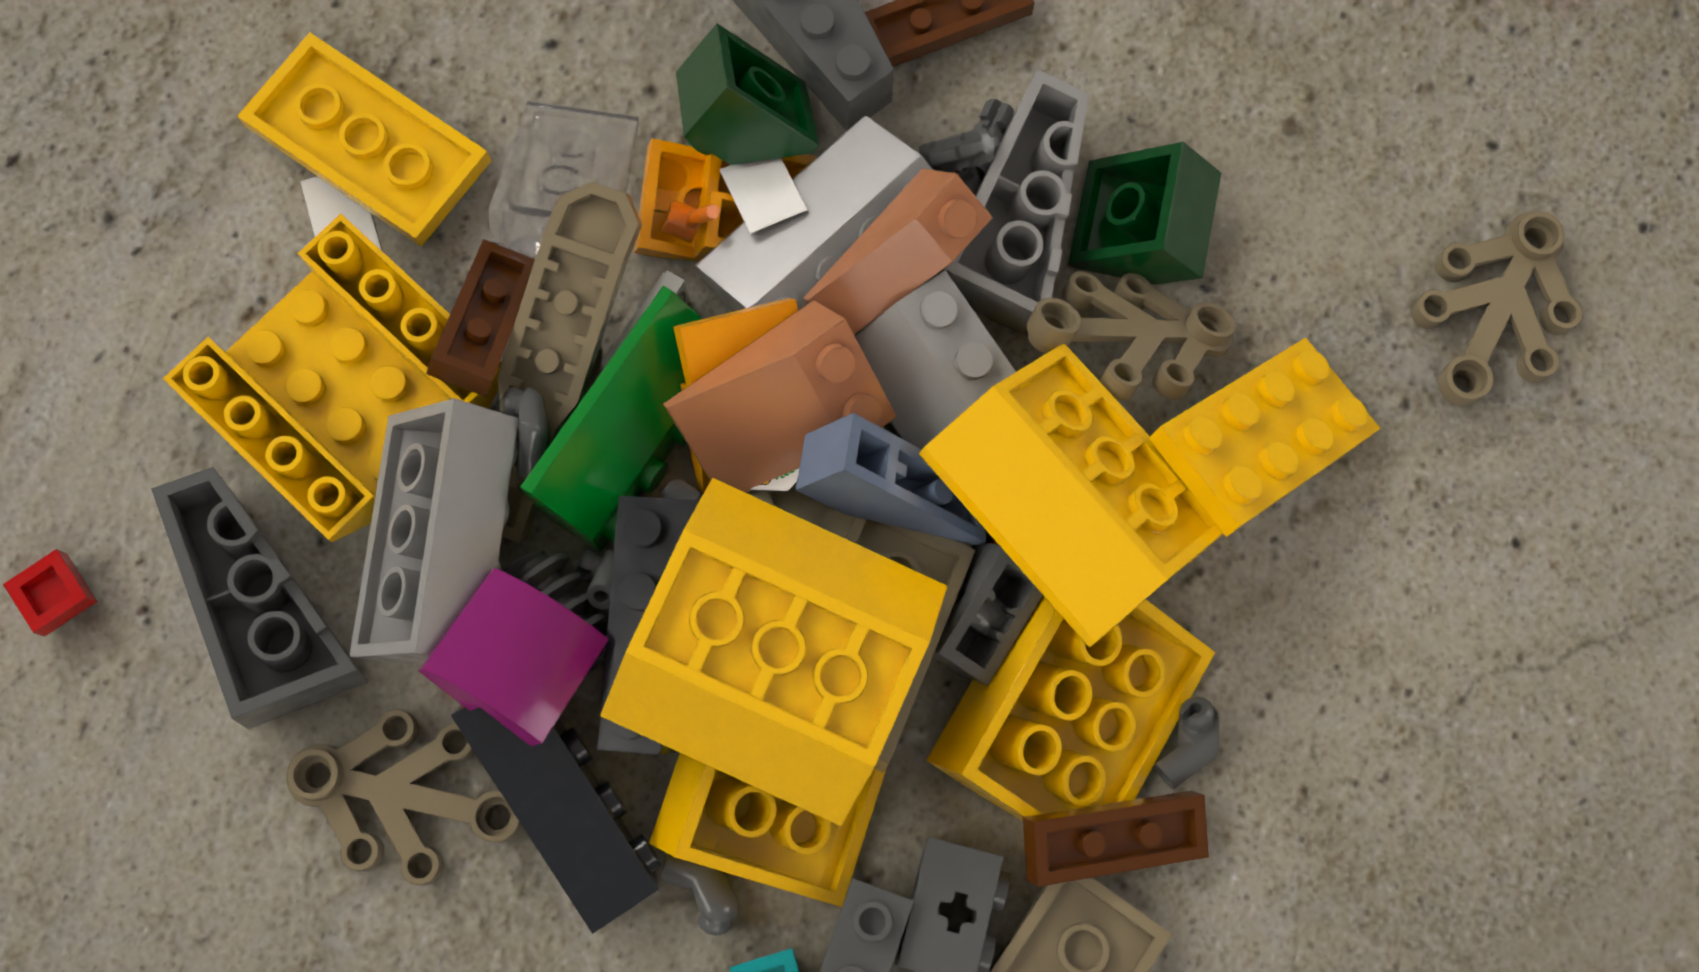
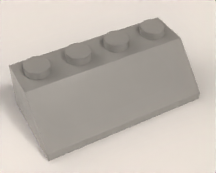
M864 116L792 179L808 210L751 234L745 222H743L694 265V268L732 312L785 298L796 299L799 311L808 305L803 300L805 295L921 169H933L921 154L872 119Z
M946 270L896 302L855 336L897 416L889 424L898 437L920 449H923L992 386L1016 372Z
M455 398L388 416L350 658L423 665L489 571L494 568L501 570L498 559L503 527L509 516L507 496L511 468L518 454L516 433L519 418Z

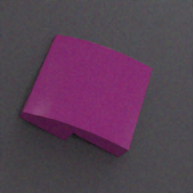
M494 568L486 575L418 672L469 711L479 707L528 745L535 746L543 743L609 639L554 599L514 576Z

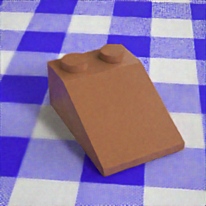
M815 300L663 404L710 481L712 478H715L745 493L752 491L750 489L798 469L800 467L805 434L851 413H855L881 428L897 417L846 319Z

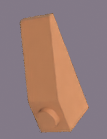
M922 168L805 295L803 300L807 304L815 300L845 318L855 335L896 302L951 264L993 217L958 174Z

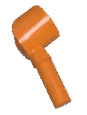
M673 199L669 206V215L661 232L692 243L700 225L718 218L720 214L719 208L711 204L697 209Z

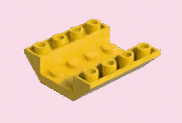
M341 213L297 253L312 272L225 352L212 339L207 337L163 378L330 542H334L371 524L388 416L453 398L489 409L499 390L498 374L502 365L500 361L486 397L427 375L431 357L450 314Z
M1061 344L992 386L932 439L919 453L1089 648L1185 565L1190 564L1224 535L1148 439L1150 436L1066 344Z
M712 478L687 522L632 637L600 716L842 826L875 768L928 648L947 585Z

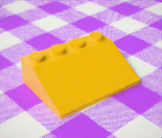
M1043 595L989 685L986 686L972 680L926 761L1022 822L1023 817L1134 800L1180 718L1179 710L1182 703L1191 698L1215 652L1148 600H1144L1127 617L1089 648Z
M680 753L649 844L675 858L842 907L886 769L883 773L873 769L842 826Z

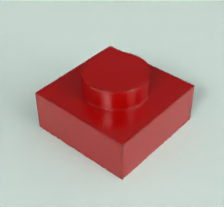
M55 549L3 584L31 631L43 637L98 602L68 554L58 549Z

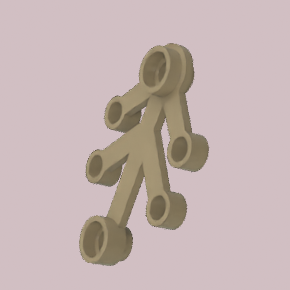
M1542 211L1520 214L1509 223L1504 236L1470 245L1459 242L1452 243L1437 257L1435 262L1436 271L1440 277L1449 282L1463 280L1475 266L1510 259L1502 277L1446 292L1435 289L1428 290L1412 306L1411 313L1414 321L1426 329L1439 327L1450 315L1487 306L1463 355L1454 358L1439 374V390L1450 403L1458 406H1469L1479 401L1491 390L1494 376L1487 362L1508 320L1511 322L1522 350V354L1518 357L1516 363L1519 375L1528 382L1540 383L1557 371L1560 363L1559 356L1552 347L1548 346L1525 289V285L1533 272L1547 302V305L1540 312V323L1547 332L1553 335H1564L1581 322L1583 317L1582 308L1575 299L1571 298L1556 258L1563 250L1565 234L1562 224L1555 216ZM1525 235L1535 238L1539 248L1532 246L1526 240ZM1453 255L1460 258L1464 269H1457L1451 266L1448 256ZM1424 302L1434 303L1440 310V316L1435 317L1428 314L1424 308ZM1554 308L1561 309L1567 314L1568 323L1560 322L1555 317ZM1531 356H1537L1543 360L1545 371H1539L1533 367L1530 360ZM1454 376L1466 380L1469 386L1468 392H1463L1456 387L1453 382Z
M1084 271L1074 272L1062 291L1065 301L1057 298H1044L1040 300L1027 322L1030 343L1037 350L1044 353L1050 352L1061 344H1066L1068 347L1072 341L1132 343L1121 359H1114L1109 363L1100 379L1101 384L1118 400H1127L1133 396L1142 382V370L1161 343L1183 344L1174 360L1169 359L1162 363L1153 377V387L1161 396L1167 399H1182L1195 380L1193 371L1203 356L1220 357L1225 355L1233 345V333L1235 331L1233 318L1223 308L1212 303L1202 302L1196 304L1193 309H1187L1153 288L1146 278L1135 273L1124 274L1114 292L1104 287L1094 275ZM1096 306L1115 319L1081 318L1077 310L1088 311ZM1146 306L1165 320H1157L1142 310Z
M399 709L387 711L380 717L376 726L338 749L326 744L307 746L292 758L287 768L286 783L289 792L301 804L321 808L341 844V860L351 870L369 871L377 867L382 861L384 846L376 835L363 832L346 795L370 801L402 859L401 872L403 877L414 885H429L437 881L443 872L444 861L436 849L426 847L405 809L471 824L473 832L479 838L494 843H503L513 839L523 827L500 791L486 792L478 799L413 784L450 760L463 762L474 755L475 752L468 742L465 749L460 753L452 754L448 750L447 742L449 737L453 733L460 731L456 723L446 725L438 733L437 739L376 776L354 771V769L388 746L394 748L410 746L416 740L419 733L418 722L410 713ZM397 718H404L407 723L405 735L401 739L392 740L388 732L391 722ZM325 764L330 771V777L324 786L317 788L312 782V773L316 767ZM505 806L510 812V821L503 829L496 830L490 823V814L496 807ZM366 840L372 848L371 856L365 863L359 864L353 857V849L359 841ZM421 854H427L432 861V869L424 878L417 877L413 871V862Z

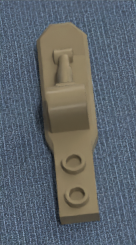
M592 181L559 196L543 232L498 374L500 413L502 397L505 391L512 387L521 390L531 387L544 398L550 444L596 381L603 357V347L601 346L603 335L628 258L642 228V222L629 194ZM517 426V433H516V441H517V443H518V426ZM516 458L511 468L507 496L509 516L503 527L502 537L521 543L527 541L537 508L520 487L525 479L516 474Z

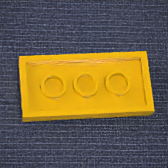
M311 32L307 34L237 116L246 128L420 247L424 245L492 161L485 149Z
M1304 338L1161 425L1148 439L1222 533L1228 537L1359 446L1381 428L1369 415L1365 406L1355 398L1332 370L1324 356L1313 347L1307 338Z

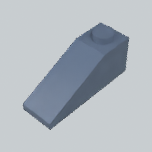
M851 413L805 434L796 491L846 515L974 545H979L986 541L987 531L919 455L922 449L855 413Z

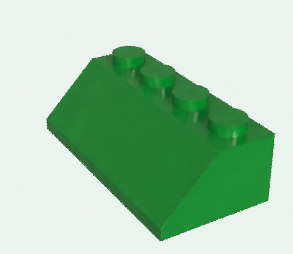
M662 286L520 486L544 517L600 553L609 541L615 544L619 496L640 497L643 491L651 494L660 484L667 471L668 464L664 461L676 443L682 446L687 443L663 404L682 391L680 384L685 383L673 326L701 320L702 318L678 295L665 286Z

